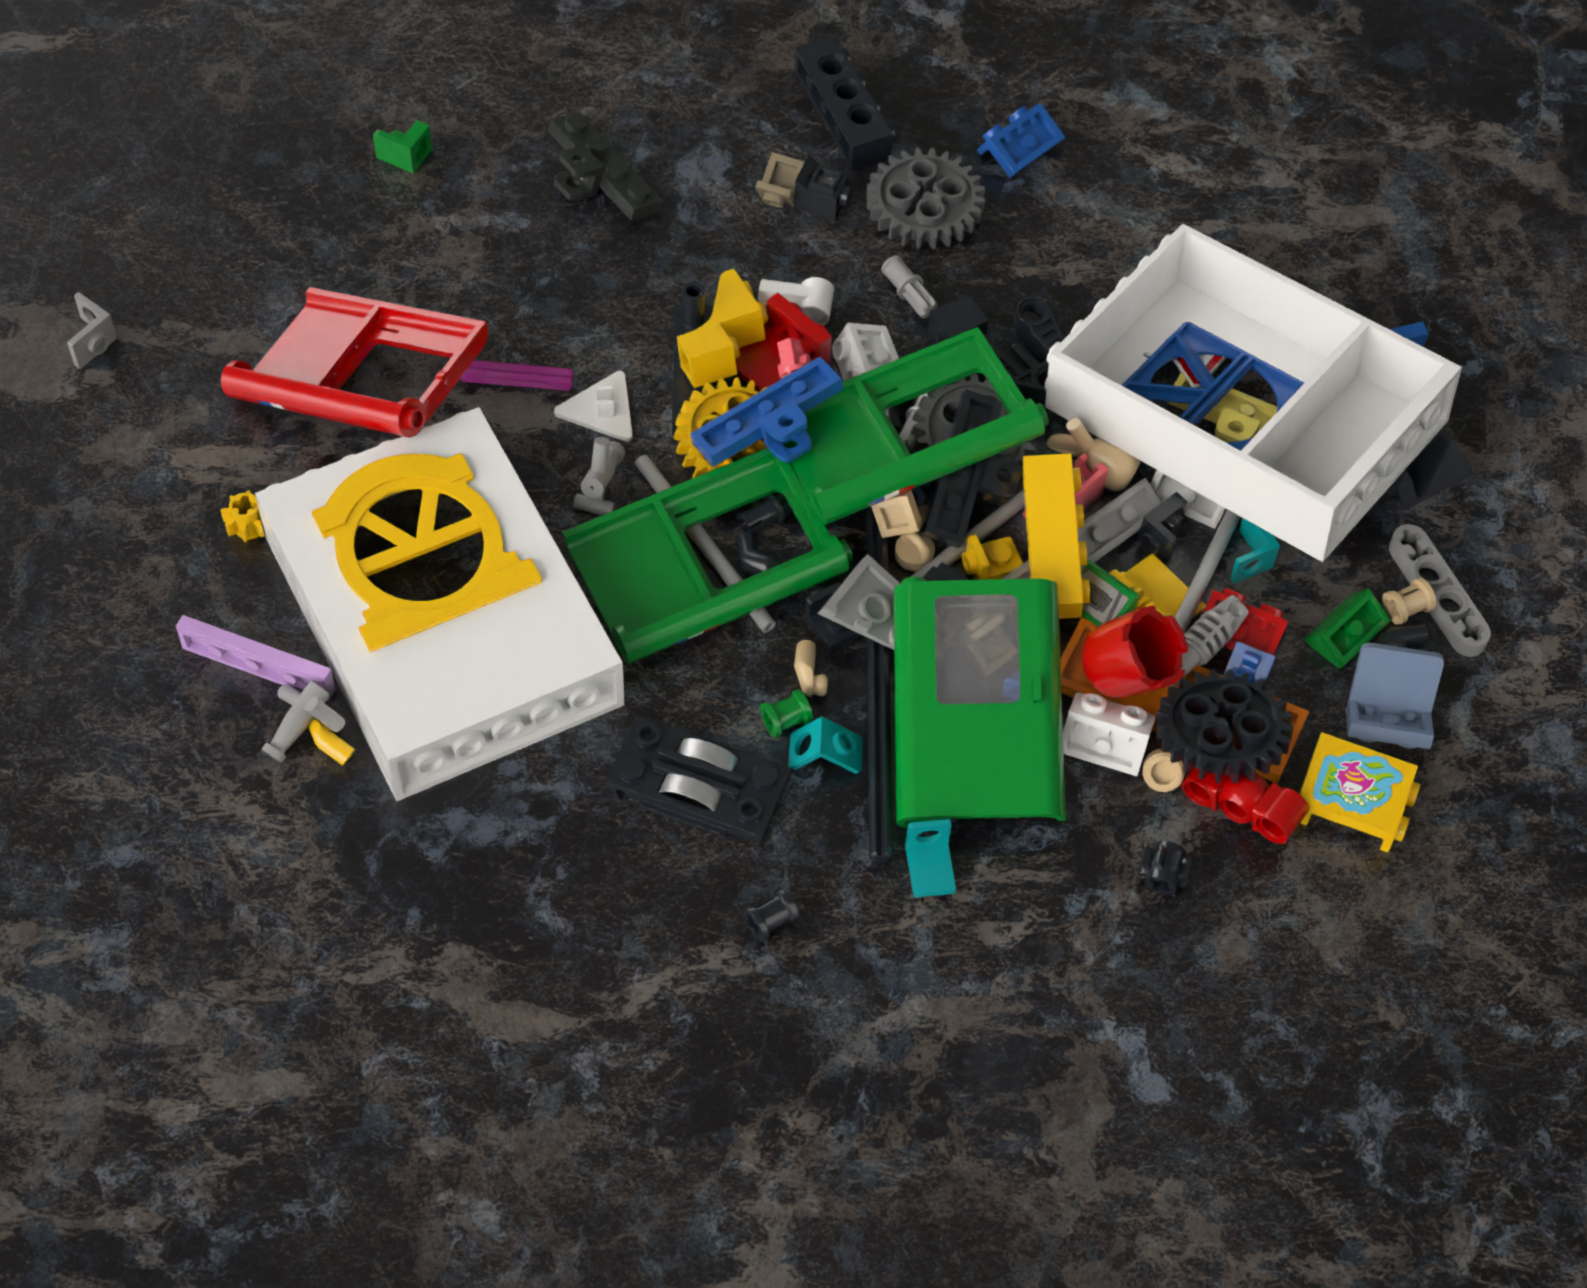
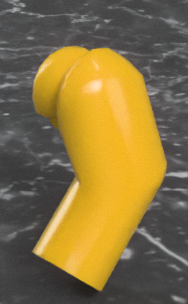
M314 718L308 728L316 746L343 766L350 759L355 749L334 734L330 728L318 719Z

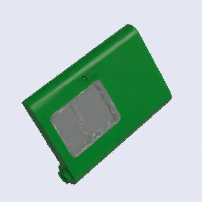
M920 577L903 579L902 583L894 588L896 824L901 828L908 829L909 823L939 819L1051 817L1057 819V821H1066L1057 583L1052 580L1039 578L926 581Z

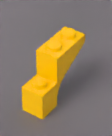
M734 269L727 270L720 275L713 312L709 320L694 331L677 336L680 365L694 388L703 386L707 382L718 381L720 378L725 379L737 375L735 358L740 357L739 348L765 340L764 323L768 322L765 306L762 301L757 302L755 300L749 282L742 281Z

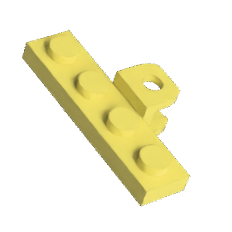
M1181 372L1174 386L1191 387ZM1231 389L1204 419L1216 423L1214 435L1216 438L1226 443L1238 442L1254 437L1277 413V406ZM1167 402L1168 404L1185 411L1191 405L1186 403Z

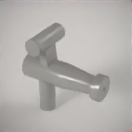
M605 437L594 439L591 468L581 483V490L585 495L576 494L573 505L574 509L598 515H605L615 510L616 503L604 500L606 487L614 475L616 466L625 457V449L620 443L609 441Z
M309 681L302 692L288 684H284L278 690V697L292 705V707L285 715L271 743H265L261 750L282 763L287 757L284 755L286 750L306 730L314 718L334 732H338L344 727L345 719L325 704L330 694L314 682Z

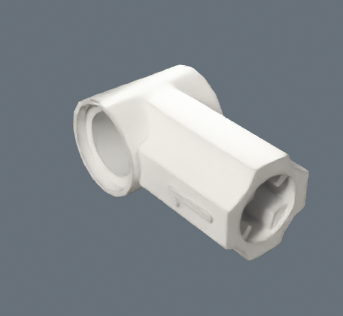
M811 277L804 280L802 284L764 279L760 281L758 301H762L765 309L767 308V300L778 292L788 301L796 303L802 312L815 323H820L823 326L828 323L834 287L826 279Z

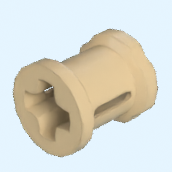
M1419 577L1412 580L1410 586L1402 590L1384 593L1382 605L1391 621L1396 625H1401L1407 622L1408 617L1420 611L1427 613L1434 610L1436 607V596L1428 581Z

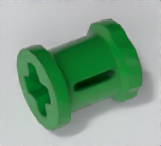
M800 689L792 691L790 697L770 704L765 702L760 704L761 718L772 738L780 737L783 730L798 724L807 725L813 719L809 702Z

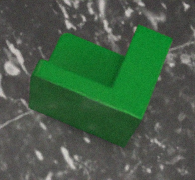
M418 120L415 121L406 134L398 130H394L391 134L377 130L373 134L376 158L413 174L432 151L430 127L428 124Z

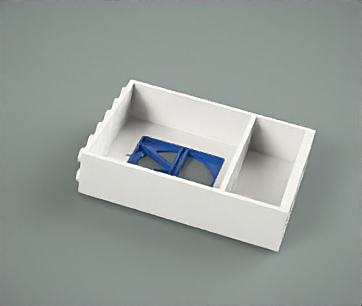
M1182 224L1172 235H1166L1159 247L1150 256H1144L1137 269L1129 277H1123L1115 290L1106 299H1100L1095 305L1093 312L1084 320H1079L1073 326L1071 333L1061 343L1056 342L1051 347L1047 355L1049 367L1048 377L1044 385L1046 390L1045 408L1067 420L1079 418L1088 432L1323 562L1448 422L1462 367ZM1198 354L1217 355L1233 359L1234 361L1214 380ZM1182 357L1203 389L1153 384L1151 380L1163 365ZM1250 369L1260 374L1275 394L1277 413L1250 439L1226 443L1196 427ZM1152 401H1167L1191 405L1178 417L1152 403Z

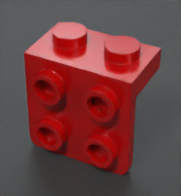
M777 292L767 300L766 312L768 322L764 325L765 340L740 347V357L735 358L737 374L747 383L751 380L754 381L755 389L760 392L764 387H769L781 380L778 371V365L781 364L778 342L788 338L797 339L801 342L804 354L810 355L811 361L821 357L829 365L832 336L822 324L815 323L805 315L796 303L788 301Z

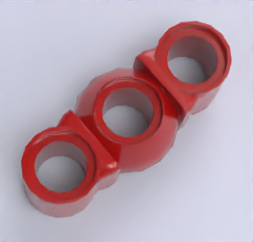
M1193 768L1181 785L1186 796L1193 802L1204 807H1210L1216 812L1220 808L1234 822L1240 824L1252 822L1253 831L1259 832L1263 837L1277 844L1287 842L1309 810L1308 803L1299 793L1289 788L1280 787L1274 782L1269 786L1267 781L1257 773L1253 781L1248 779L1243 773L1239 774L1238 784H1234L1229 775H1223L1221 782L1216 783L1214 774L1208 773L1201 780L1199 779V769Z

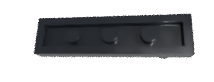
M698 282L685 284L682 288V305L675 304L672 435H674L678 427L675 425L678 414L681 413L684 401L690 400L694 390L701 393L704 387L703 385L694 388L680 365L677 336L701 327L712 315L713 305H705V288Z

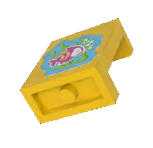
M1321 732L1300 791V795L1309 806L1308 813L1300 823L1307 825L1311 814L1383 839L1380 850L1388 853L1394 839L1402 842L1410 818L1402 815L1405 806L1413 807L1420 788L1419 783L1413 782L1418 766Z

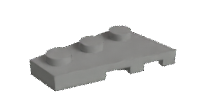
M867 554L817 614L894 650V588L900 583ZM935 615L937 663L955 640L957 634Z

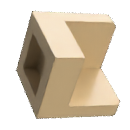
M912 490L871 506L882 538L918 532L924 524L929 510L928 505H916Z

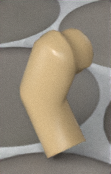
M802 640L796 646L794 662L801 690L806 696L811 698L812 695L823 697L827 694L828 677L825 674L814 675L816 645L810 640Z

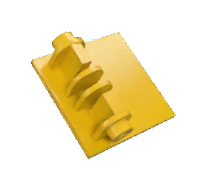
M1153 553L1127 572H1119L1117 569H1114L1109 573L1140 595L1135 610L1153 605L1165 617L1172 615L1175 618L1189 589ZM1202 600L1193 617L1205 609L1206 604Z

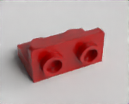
M1224 588L1222 593L1213 590L1203 614L1231 595L1238 598L1249 611L1233 637L1222 648L1233 652L1236 642L1240 641L1275 655L1283 634L1288 628L1289 621L1282 618L1284 613L1266 604H1261L1259 609L1244 603L1247 597L1231 589Z

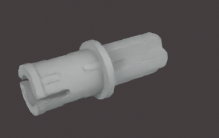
M899 256L890 257L885 261L882 266V273L897 288L898 297L902 300H907L920 317H928L930 311L937 308L938 303L923 286L924 281L921 276L914 275Z

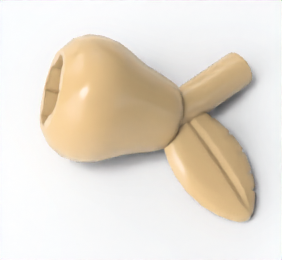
M1072 418L1066 424V428L1071 435L1055 434L1048 439V447L1062 454L1071 453L1073 457H1079L1085 453L1088 459L1086 466L1091 471L1100 462L1106 466L1108 473L1104 488L1110 491L1124 489L1141 463L1137 458L1101 438L1093 440L1079 418Z

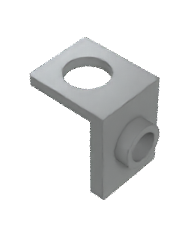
M78 292L74 295L81 319L88 323V325L71 338L67 344L74 365L81 369L94 357L102 354L117 339L111 315ZM88 309L96 316V318H94V317L90 314V312L88 311Z

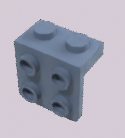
M1376 643L1363 644L1360 649L1346 706L1348 737L1357 738L1363 742L1379 741L1393 743L1409 749L1416 747L1431 749L1434 738L1431 712L1444 666L1443 656L1437 652Z

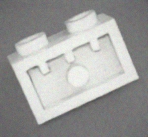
M847 323L832 345L833 357L838 364L843 381L899 359L886 326Z
M1076 692L1063 731L1064 754L1138 776L1156 717L1137 706H1124L1107 701L1097 694Z

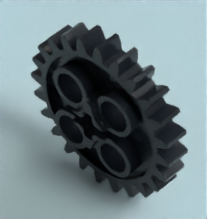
M1211 669L1210 677L1205 679L1199 672H1194L1193 683L1182 677L1179 689L1170 686L1167 697H1161L1160 708L1157 710L1156 738L1162 739V751H1171V763L1184 760L1183 772L1187 773L1193 768L1199 769V779L1201 780L1208 773H1212L1216 783L1221 782L1223 775H1229L1232 782L1238 784L1239 774L1244 773L1248 779L1253 781L1255 780L1256 769L1267 775L1270 772L1271 763L1275 765L1281 764L1282 754H1288L1292 739V712L1286 711V700H1276L1278 691L1276 688L1263 691V679L1254 684L1249 683V673H1245L1240 679H1236L1231 669H1228L1225 677H1219L1216 670Z

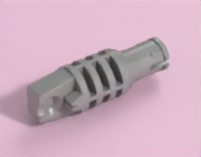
M1231 595L1210 611H1206L1184 634L1188 652L1182 654L1181 670L1185 669L1183 678L1196 665L1207 664L1233 637L1248 615V609L1234 595ZM1180 680L1176 684L1171 686L1177 687L1180 683Z

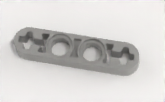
M1406 524L1396 528L1389 543V551L1409 583L1421 577L1419 570L1422 568H1430L1439 576V579L1436 581H1428L1436 596V607L1434 610L1429 611V613L1457 653L1463 656L1473 657L1483 653L1491 637L1489 625L1428 535L1416 525ZM1402 540H1404L1407 544L1402 545ZM1413 543H1414L1416 546H1415V548L1413 549L1412 546L1409 545V544H1413ZM1446 598L1452 599L1459 605L1460 610L1456 612L1446 611L1441 607L1439 601ZM1466 631L1469 636L1476 635L1478 637L1477 641L1472 637L1465 638L1463 636L1464 632Z

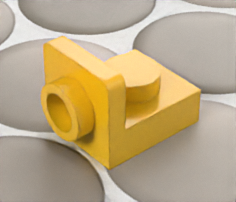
M971 535L967 538L966 551L962 552L964 569L968 575L973 574L975 580L1002 579L1023 564L1011 536L980 544L977 535Z

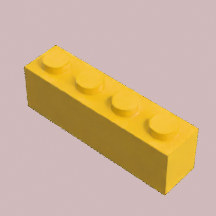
M1071 453L1023 456L1022 474L1030 579H1048L1057 583L1059 619L1082 617L1083 603H1090L1089 579H1081L1080 566L1087 565L1086 541L1078 542L1077 528H1084L1083 504H1075L1074 493L1081 491L1080 467L1072 468Z

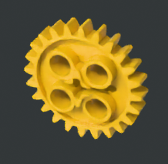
M735 377L732 386L728 387L723 378H720L716 390L707 382L704 384L701 393L694 390L690 400L684 401L681 413L678 414L675 425L678 427L673 438L680 441L676 454H687L682 466H695L696 468L692 478L732 463L733 458L742 459L767 448L764 445V441L759 439L713 467L692 444L690 433L758 394L759 392L754 391V381L751 380L747 387L744 388L741 387L739 378Z

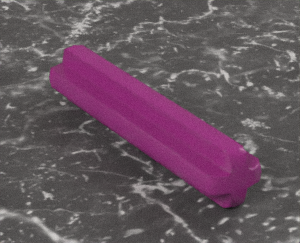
M474 360L460 379L463 382L569 391L572 389L574 376L573 370L570 368Z

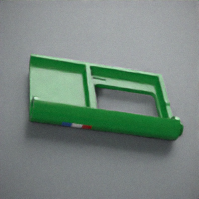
M976 327L843 381V390L804 412L808 424L805 431L810 436L812 449L789 463L822 523L827 525L1045 434L1044 426L1049 424V420L1040 402L1035 404L1030 398L1025 400L980 329ZM972 374H984L1009 414L911 454L886 414L887 409ZM789 441L784 447L794 448L798 445V442Z
M768 448L562 532L567 550L620 654L628 665L849 571V563L853 561L852 552L844 539L839 541L835 535L830 536L790 463L777 459ZM782 493L813 546L812 551L723 589L714 588L684 532L688 528L770 494Z

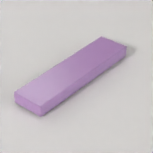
M182 615L176 625L182 648L281 685L288 684L301 692L309 681H312L330 694L326 701H330L336 690L331 668Z

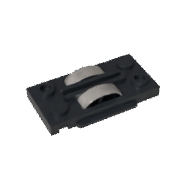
M637 715L607 776L605 790L615 794L618 790L628 793L629 799L638 801L639 807L646 811L717 836H724L726 833L761 845L791 778L792 768Z

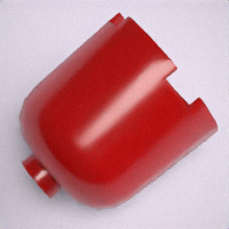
M1151 605L1119 616L1094 628L1086 637L1082 649V666L1085 676L1091 685L1105 696L1120 699L1176 684L1185 674V669L1181 670L1182 654L1188 652V646L1183 630L1172 615L1165 617L1156 610V606Z

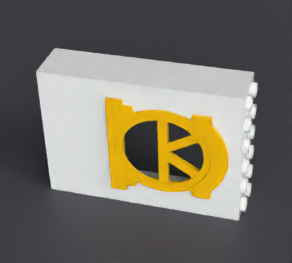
M480 407L467 412H459L451 418L431 426H424L414 437L407 438L402 436L394 440L384 441L374 448L358 454L345 456L340 461L319 469H311L301 476L283 483L272 484L266 489L255 493L266 540L396 801L625 705L623 662ZM420 489L423 491L416 538L369 511L377 502L407 490ZM441 494L456 499L472 513L466 519L434 531L438 497ZM364 526L397 546L365 559L357 560L354 550L357 528ZM482 531L484 551L478 570L466 585L446 597L430 601L404 600L380 590L367 578L370 575Z

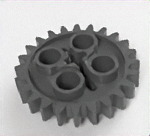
M916 148L915 156H910L905 150H902L900 160L890 155L888 156V165L879 163L877 173H871L866 195V208L871 210L870 220L878 221L879 231L889 229L890 240L898 235L902 236L903 246L908 244L910 240H914L917 249L922 247L923 242H928L930 247L935 249L937 241L941 240L944 245L949 247L952 236L959 241H963L964 231L973 233L974 224H979L981 221V214L984 211L985 188L980 186V175L972 176L973 167L971 165L961 168V157L953 161L948 160L949 152L947 151L941 157H938L935 154L934 148L929 150L928 155H923L921 150Z
M975 373L971 375L967 382L965 378H962L928 392V397L923 396L918 404L920 409L916 410L912 418L917 423L914 424L911 434L919 437L916 439L913 449L923 450L949 439L953 423L948 422L943 415L949 414L955 418L961 395L966 389L1001 401L987 378L984 383L979 382L978 375ZM1003 403L998 418L1009 414ZM1035 439L999 454L1015 460L1022 466L1023 470V456H1032L1036 447L1031 443Z

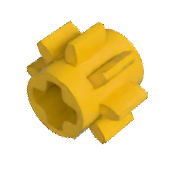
M247 490L246 493L229 496V508L221 509L227 534L229 536L237 534L244 542L259 536L264 537V528L256 496L251 494L250 490Z

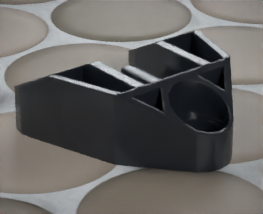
M1027 297L1018 303L1014 320V328L1022 343L1021 345L1015 343L1011 346L1010 351L1004 353L984 333L982 334L1008 374L1012 377L1025 400L1030 398L1035 404L1039 402L1045 404L1046 390L1043 386L1048 377L1049 363L1047 362V355L1051 347L1056 342L1061 343L1064 337L1047 302L1037 297ZM1027 311L1033 312L1040 317V320L1029 321L1022 314ZM977 373L979 382L984 383L985 375Z

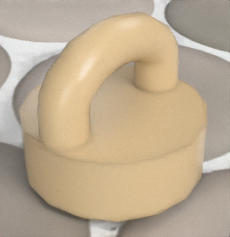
M922 532L902 534L896 542L895 559L899 566L905 570L918 571L934 558V542L931 538L922 536Z
M1161 748L1153 750L1143 762L1145 782L1150 788L1159 792L1174 790L1184 779L1183 760L1171 763V751H1162Z

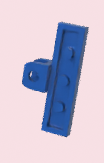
M818 357L690 433L692 444L714 467L763 438L764 445L777 459L789 463L812 449L810 436L805 431L808 424L804 412L843 390L842 378L821 357ZM789 441L798 442V445L794 448L784 447Z

